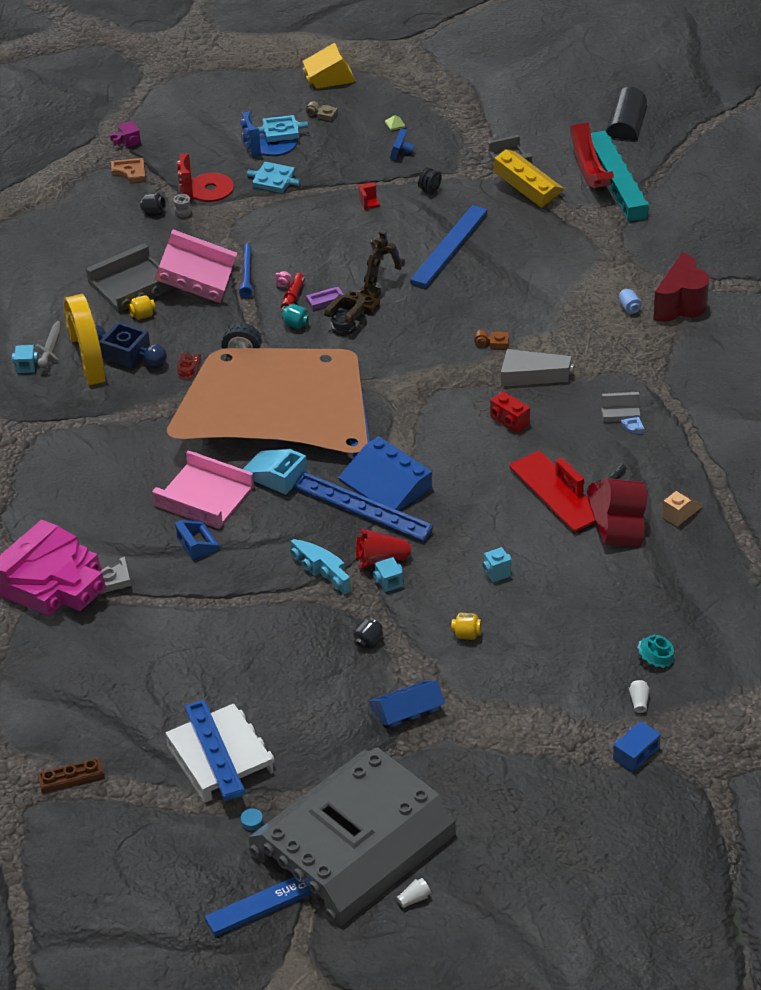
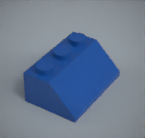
M424 680L369 700V704L382 725L394 727L402 724V719L409 718V720L421 717V712L427 711L432 713L440 710L439 706L445 704L438 680Z

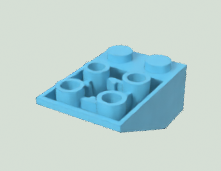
M291 449L260 451L243 470L252 472L255 482L286 495L293 488L302 472L307 473L306 455Z

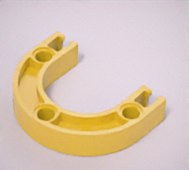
M83 294L65 297L64 312L67 332L70 335L71 342L78 341L87 384L89 386L106 382L98 335L88 302Z

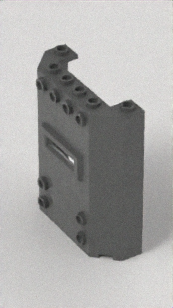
M377 747L370 751L366 749L360 752L250 835L249 851L255 858H259L264 863L268 861V856L275 858L283 869H288L299 882L305 883L313 894H318L324 899L326 917L330 921H335L338 925L342 926L456 835V821L452 814L447 815L441 804L444 801L440 794ZM330 806L361 832L353 836L323 812V810Z

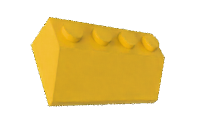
M506 149L494 159L493 172L541 208L564 191L562 186L515 151Z

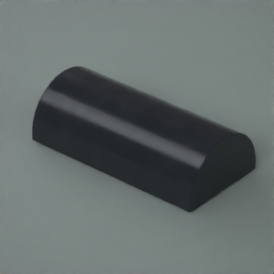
M626 87L617 93L606 129L608 136L637 140L647 106L646 95L640 89Z

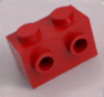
M502 391L490 400V417L519 433L530 425V407Z

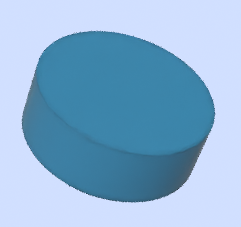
M257 809L245 810L241 814L243 828L250 831L259 829L263 824L262 813Z

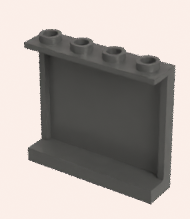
M145 243L86 268L88 283L118 313L129 309V304H131L133 298L146 295L149 299H152L177 288L154 280L160 264L149 255V246Z

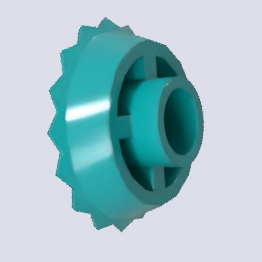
M650 635L639 641L637 646L639 654L642 655L643 660H647L648 664L664 668L665 666L670 667L674 663L673 645L666 638L660 635Z

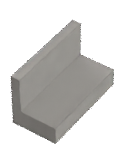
M639 392L602 394L601 413L603 423L621 422V420L635 417L640 418Z

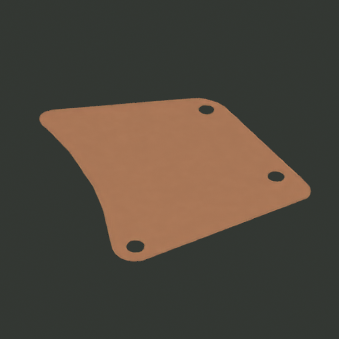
M227 348L213 352L202 365L167 427V434L177 439L212 437L278 439L306 443L347 453L360 452L368 441L358 356L346 349ZM223 354H229L232 356V360L226 362L222 361L220 357ZM328 355L332 360L330 362H322L320 357ZM354 438L358 440V445L349 446L346 444V440Z

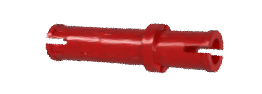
M302 273L295 274L288 292L284 294V301L281 304L282 311L286 306L296 303L297 295L305 281Z

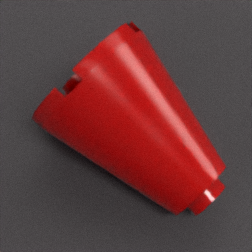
M366 529L359 530V533H362L361 537L356 539V559H360L361 563L357 564L359 568L373 567L376 562L392 557L396 562L402 561L411 555V544H408L407 540Z

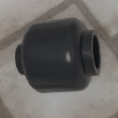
M159 193L146 194L140 202V207L147 215L162 214L166 208V200Z
M373 618L363 619L353 631V636L356 639L355 643L363 649L365 647L374 648L383 637V626Z

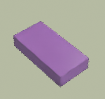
M334 287L306 295V301L314 311L329 306L339 294H344L339 287Z

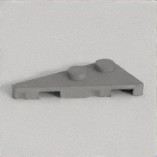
M125 557L120 558V563L113 568L107 566L101 571L106 588L100 594L131 586Z

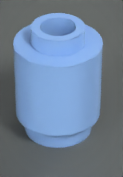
M624 289L620 292L619 301L627 313L634 314L641 309L642 302L633 290Z

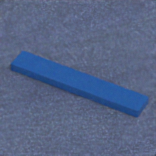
M205 700L184 705L186 714L224 801L245 795L244 787Z

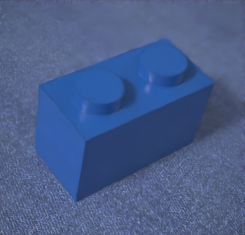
M640 721L635 727L632 726L625 736L615 741L613 745V759L634 772L660 748L661 733Z

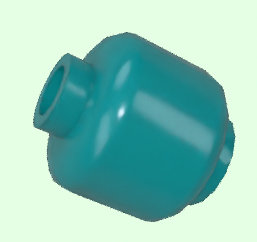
M291 304L284 308L282 320H284L286 326L301 329L303 325H307L309 316L307 315L306 308Z

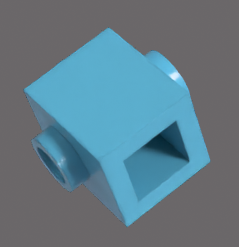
M34 345L16 346L15 353H12V362L16 366V372H35V363H38L39 357L38 352L34 350Z
M502 547L484 553L483 570L492 582L511 576L512 558L509 554H506Z
M393 557L375 563L373 577L375 582L381 585L384 592L403 587V569L400 564L396 563Z

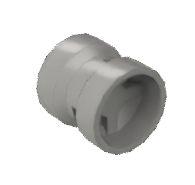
M185 194L175 196L173 199L174 206H176L174 209L175 215L178 217L189 216L191 214L190 197Z

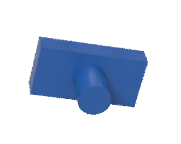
M401 128L393 145L390 159L396 161L400 150L412 154L414 145L404 141L407 130Z

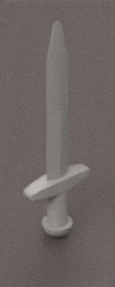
M57 321L52 326L45 347L38 344L35 346V349L42 355L38 360V365L41 368L48 366V360L54 363L58 361L52 350L60 332V321Z

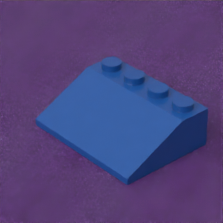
M378 436L361 449L339 476V481L364 497L400 511L432 489V471Z

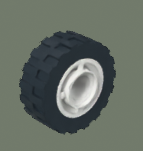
M232 323L224 330L221 348H261V333H259L257 328L248 323Z

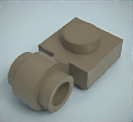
M313 101L307 105L306 113L309 116L316 115L317 119L332 122L338 114V108L329 105H323L320 108L319 104Z

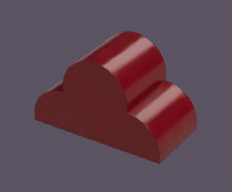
M682 252L656 289L653 320L671 321L679 315L696 317L702 315L707 310L709 275L705 271L696 268V261L691 255Z
M603 478L600 483H591L586 492L603 544L641 547L645 529L643 515L647 506V489L644 482Z

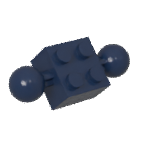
M118 321L106 334L101 326L95 325L102 359L132 368L141 357H144L145 362L151 367H160L166 362L167 353L165 349L156 344L150 346L149 332L147 330Z

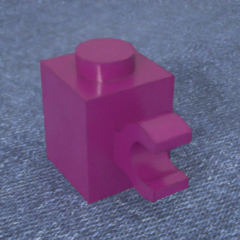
M133 121L119 124V133L110 135V140L113 141L114 146L121 144V142L126 148L141 144L140 131Z

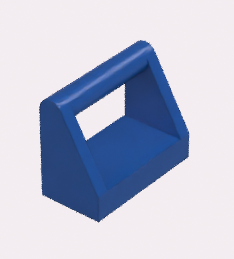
M186 520L175 522L176 537L192 560L220 549V545L204 522ZM201 531L207 542H197L191 534Z

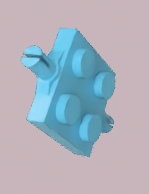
M290 115L263 119V127L257 128H259V134L264 133L267 142H277L299 138V129L308 128V122H297L295 116Z
M264 162L260 170L253 171L248 169L247 176L255 177L252 182L254 188L284 193L289 185L299 187L301 184V180L292 178L295 174L294 167Z

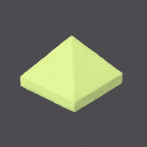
M396 115L385 120L390 131L405 128L401 118Z

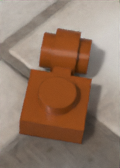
M478 330L475 333L474 342L479 347L490 344L491 349H508L509 332H491V336H489L485 330Z

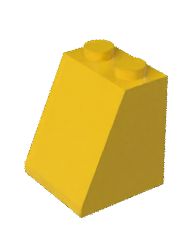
M335 43L303 61L305 66L303 70L307 75L306 77L310 84L315 85L316 89L356 81L347 61Z

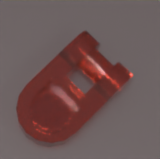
M182 352L177 363L178 374L183 377L193 375L198 364L201 362V354L195 353L190 355L188 352Z

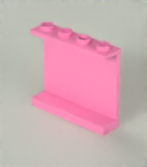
M173 229L154 280L220 303L237 252Z
M188 450L186 452L187 465L167 488L163 490L155 487L152 491L153 505L220 529L254 488L253 473Z

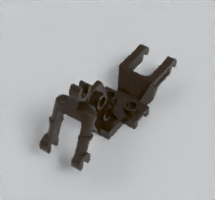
M379 231V239L373 238L370 240L372 253L367 259L368 268L364 276L365 285L358 292L349 290L346 295L339 294L326 307L325 316L331 317V314L334 315L338 309H351L345 316V322L351 324V320L354 321L359 315L364 317V312L373 314L374 308L380 306V299H377V297L381 294V288L375 286L378 279L379 266L384 255L391 254L395 269L401 270L402 266H405V259L400 258L396 245L388 242L386 232Z

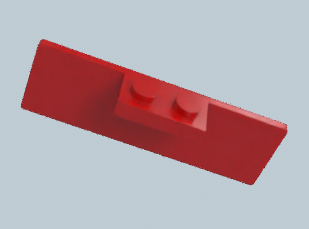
M537 451L509 464V468L573 532L596 523L589 498L584 494L585 481L583 476L578 474L572 465L563 458L557 459L554 465L541 451Z

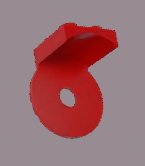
M180 154V161H177L180 194L188 195L190 200L214 202L228 197L233 192V181L226 175L206 173L192 178L189 154ZM208 185L216 186V188L212 190L206 189Z

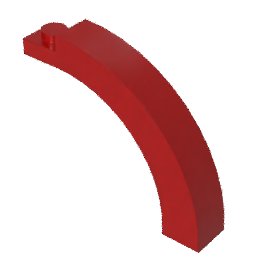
M589 122L569 126L576 159L585 181L592 188L611 185L610 178H614L613 171H605L599 163L591 138Z

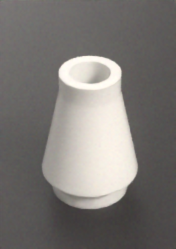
M642 680L632 682L629 687L634 711L637 713L647 711L650 688L647 682Z
M423 878L415 879L396 898L401 907L405 908L427 899L428 895L431 894V890Z

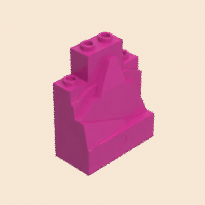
M40 520L0 555V596L47 616L53 614L61 605L81 611L106 588L102 572H99L102 568L98 554L90 552L87 547L79 545L75 535L55 524Z

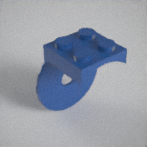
M251 111L242 113L240 124L244 133H241L243 143L245 142L246 150L250 152L252 157L261 155L281 156L289 153L296 147L297 139L280 140L278 144H270L267 142L264 133L259 134V128L252 125Z

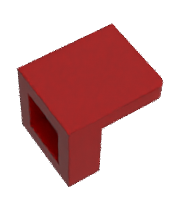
M375 182L358 185L359 200L364 210L380 207Z

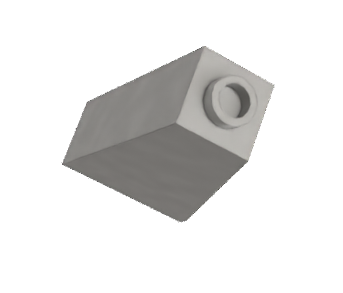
M507 349L501 369V386L568 382L570 375L574 373V364H571L572 356Z

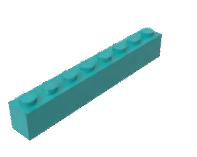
M606 131L591 133L599 163L605 171H613L614 178H610L611 185L608 187L627 221L647 218V211L650 209L649 203L644 199L643 192H640L637 182L633 180L632 173H629L627 164H624L622 161V156L618 154L611 137L607 135Z

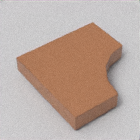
M143 158L111 161L112 175L123 176L128 179L129 183L146 182Z

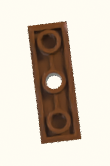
M100 757L37 773L42 794L105 778Z

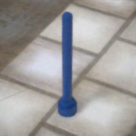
M245 244L243 283L239 287V295L243 298H250L253 295V287L250 284V244Z

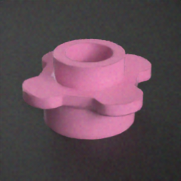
M282 271L275 274V285L277 287H290L292 277L288 272Z

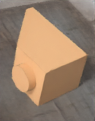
M675 491L663 501L662 518L678 527L700 510L702 504L688 495Z

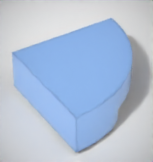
M639 417L621 420V426L626 431L634 434H644V427Z

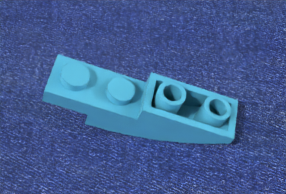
M297 539L291 540L290 553L295 560H298L303 565L306 571H310L314 576L321 573L324 578H327L332 583L335 589H339L344 595L351 591L350 577L345 573V563L341 559L315 544Z

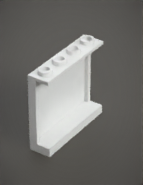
M233 703L211 713L239 778L265 767L270 774L274 773L273 763H275L272 753L270 751L267 752L261 737L258 738L255 735L254 727L251 723L248 724L242 710H238ZM186 723L165 732L167 747L203 802L206 803L212 800L211 791L217 789L218 785L191 723Z

